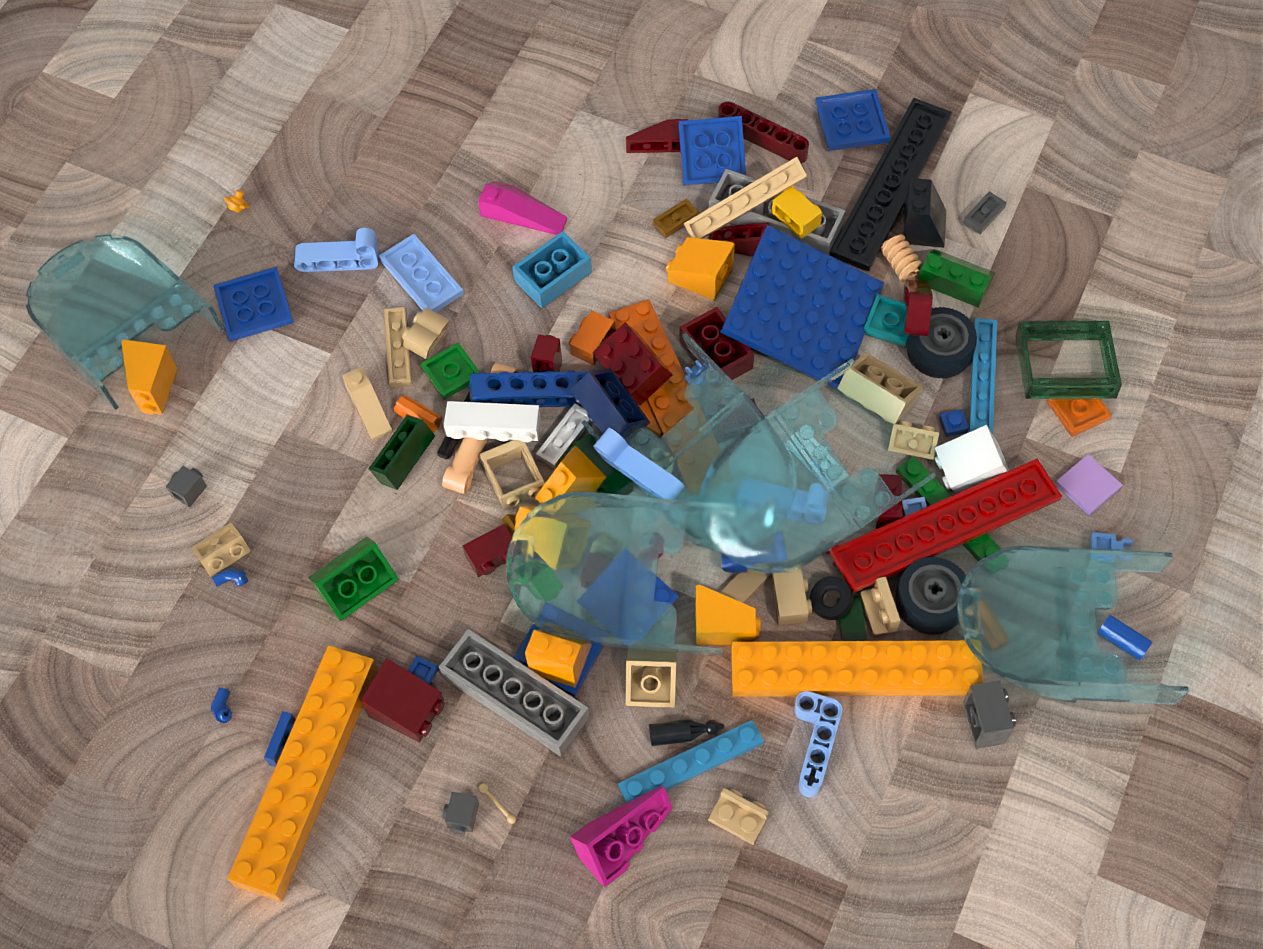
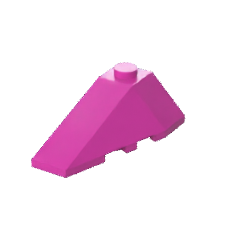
M497 181L485 184L478 200L482 217L554 235L561 233L567 222V216L521 189Z
M660 786L589 822L570 836V839L579 859L599 883L606 887L630 866L628 864L629 860L636 851L640 852L642 850L644 840L650 832L657 830L673 807L665 788Z

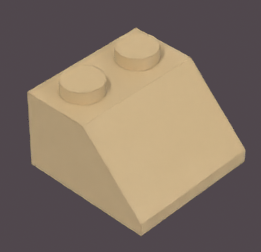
M628 649L626 660V706L675 708L677 650Z

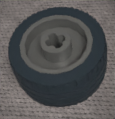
M945 307L932 308L928 336L908 335L907 353L910 362L919 372L933 378H951L962 373L971 362L976 348L977 333L975 326L965 314L958 310Z
M938 557L919 559L910 564L899 579L895 595L897 611L902 620L916 631L933 635L948 632L960 623L969 607L971 599L969 580L964 571L950 560Z

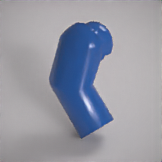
M228 568L212 576L216 587L230 580H234L237 586H242L248 582L245 576L246 572L240 569Z
M224 688L218 689L211 705V711L220 723H227L232 717V712L226 705L230 691Z

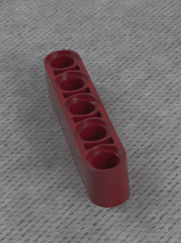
M725 101L719 105L718 118L742 116L743 139L788 161L798 157L802 164L807 160L809 141L805 137L733 102Z

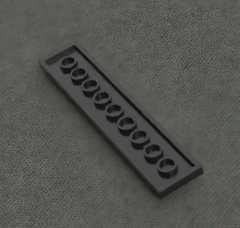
M913 98L833 244L830 256L870 271L881 250L882 244L886 241L904 207L909 179L919 178L951 118V111Z

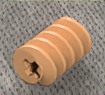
M900 234L885 241L881 246V251L887 257V261L891 264L901 282L905 283L906 279L915 280L919 277L920 268L923 263L918 260L917 254H913L914 250L909 247V242L905 241V236Z

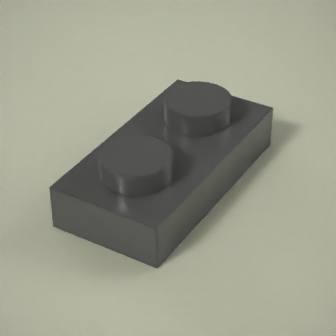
M989 191L967 214L963 223L981 234L1006 207L1007 202Z

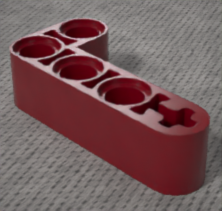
M906 279L903 296L906 306L904 334L928 336L933 301L928 281Z

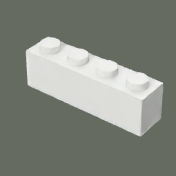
M447 401L444 428L447 437L454 439L467 437L477 440L488 438L499 441H538L541 414L539 405Z

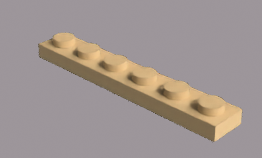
M795 157L685 222L684 225L691 238L703 239L806 179L808 175L798 157Z

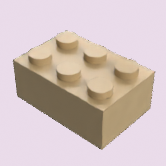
M865 353L847 367L837 389L842 391L846 397L861 403L864 408L879 414L885 421L896 424L914 408L924 387L870 354Z

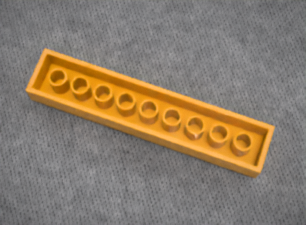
M980 640L732 642V697H797L804 691L823 696H966L971 685L983 683Z
M328 645L227 878L235 887L282 902L362 710L361 699L377 674L378 668L374 659Z

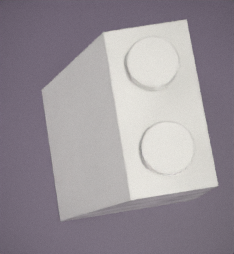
M987 425L935 447L938 456L934 458L939 469L944 470L945 476L942 477L947 489H952L955 494L1010 471L999 443Z

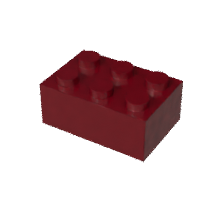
M718 307L679 327V341L694 361L699 360L705 366L709 373V381L715 389L752 370L754 364V354L747 345L720 332L726 317Z
M626 322L592 352L605 369H612L638 405H642L673 376L638 332Z

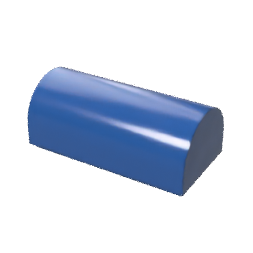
M1112 615L1108 616L1098 631L1099 635L1138 660L1143 658L1152 644L1151 640Z

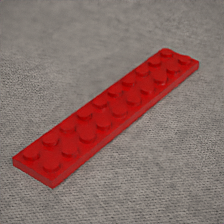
M1037 458L831 549L830 554L854 593L875 584L878 578H888L904 571L910 564L919 559L935 557L1061 500L1062 495Z

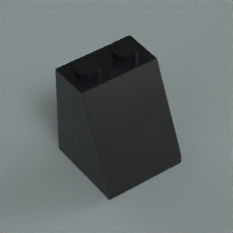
M910 178L903 208L902 235L905 236V241H908L910 245L944 248L946 208L932 180Z

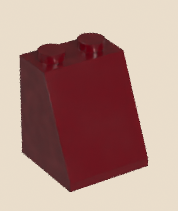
M387 658L361 699V703L369 718L419 743L423 736L426 737L432 728V720L435 715L438 716L442 712L445 705L444 698L439 690Z

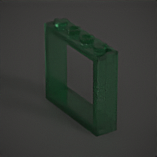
M1019 321L1015 336L1025 399H1117L1122 382L1109 321ZM1099 340L1106 377L1033 378L1027 341Z

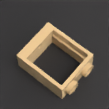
M513 440L480 454L481 464L503 509L516 507L522 501L529 498L534 499L544 486V480L525 442ZM522 457L534 482L504 494L492 469Z

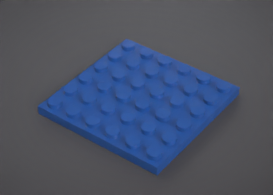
M767 225L720 332L837 389L847 367L855 361L866 332L863 330L877 294L880 295L884 282Z

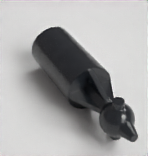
M689 719L649 724L651 746L691 742L705 732L714 735L719 730L725 728V726L715 720H709L704 725Z

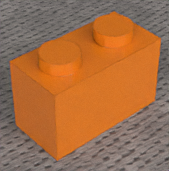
M591 310L589 315L582 319L578 332L574 333L569 340L571 355L595 365L598 359L592 352L615 332V321Z

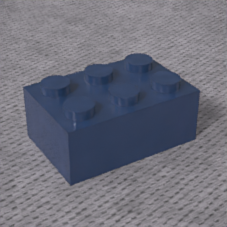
M611 368L590 371L571 388L575 400L585 408L589 419L601 430V435L608 428H611L626 441L633 439L651 423Z

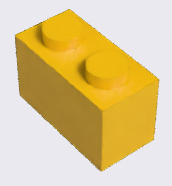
M793 186L773 199L772 214L801 239L821 225V209L816 204L811 203L801 191H798Z

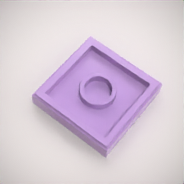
M1089 454L1055 483L1063 493L1089 516L1123 486Z

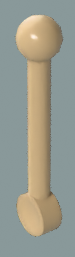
M480 784L478 787L479 792L483 795L485 794L507 817L508 823L514 824L517 820L516 815L510 814L491 794L487 784Z

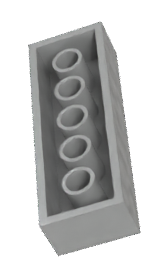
M726 169L709 200V208L755 182L757 179ZM777 196L730 222V224L736 226L769 223L771 227L829 255L843 227L846 210L806 197L811 203L816 204L821 209L822 219L821 225L803 239L798 237L772 214L773 199Z
M469 629L438 667L442 678L560 757L590 718L587 706Z

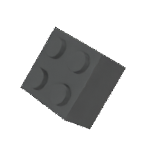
M1000 680L971 685L963 701L976 749L1005 744L1016 726L1014 713L1009 712L1007 705L1009 702L1008 692L1006 688H1002Z

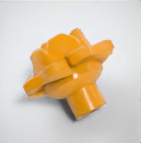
M236 190L235 195L224 197L227 207L231 211L240 213L243 209L249 208V205L243 199L244 192L241 190Z

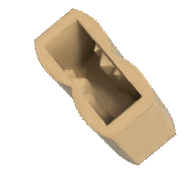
M427 307L423 312L419 311L413 320L414 325L412 327L408 326L402 335L404 339L403 347L427 359L448 329L450 320Z

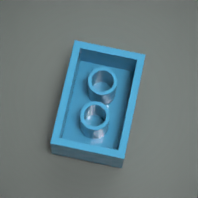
M564 231L513 266L514 281L541 308H544L592 273L591 257Z

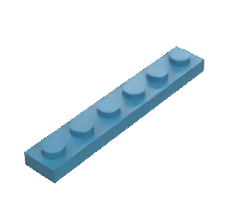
M975 318L973 325L977 333V343L972 357L969 432L987 425L993 434L997 320Z
M751 720L618 783V788L626 803L660 786H663L667 791L763 745L764 740L755 723Z

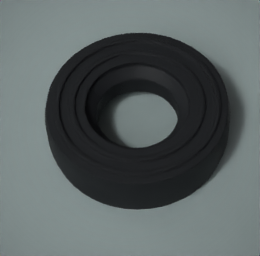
M829 576L819 580L813 586L810 600L812 609L818 616L826 620H837L844 617L851 610L854 595L846 581L839 577ZM830 590H837L840 593L839 602L832 607L826 606L823 602L824 595Z

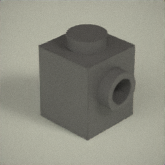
M182 466L179 471L172 475L171 481L166 485V488L171 497L191 507L207 486L201 472L195 468L190 470Z
M457 792L451 793L449 804H445L442 819H445L447 828H450L451 832L456 834L473 833L479 807L477 796Z

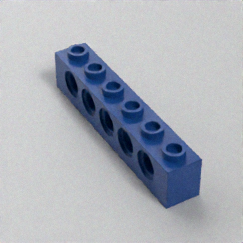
M569 370L566 372L545 371L535 373L530 371L521 373L478 372L470 376V402L539 405V407H572L574 404H577L581 407L582 405L575 400L571 388L590 371L576 372Z

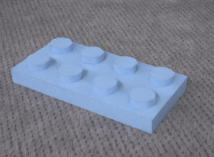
M412 234L379 255L380 262L422 311L427 307L434 312H438L464 295L463 289L415 234Z

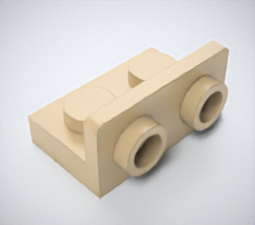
M899 421L898 424H893L888 451L934 460L939 433L934 432L935 427L921 425V429L913 428L910 422Z
M231 522L191 547V550L210 577L250 552L243 537Z
M886 577L878 578L874 588L861 591L860 593L873 636L875 637L897 632L900 624V618Z
M723 788L708 821L754 845L768 819L769 812L763 804L744 799L743 795L737 790Z

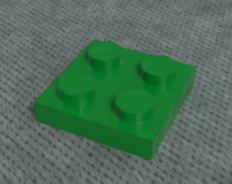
M459 342L420 364L422 370L443 400L468 387L471 374L480 372Z

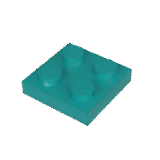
M877 294L863 329L866 331L865 334L905 347L909 335L904 334L905 303Z

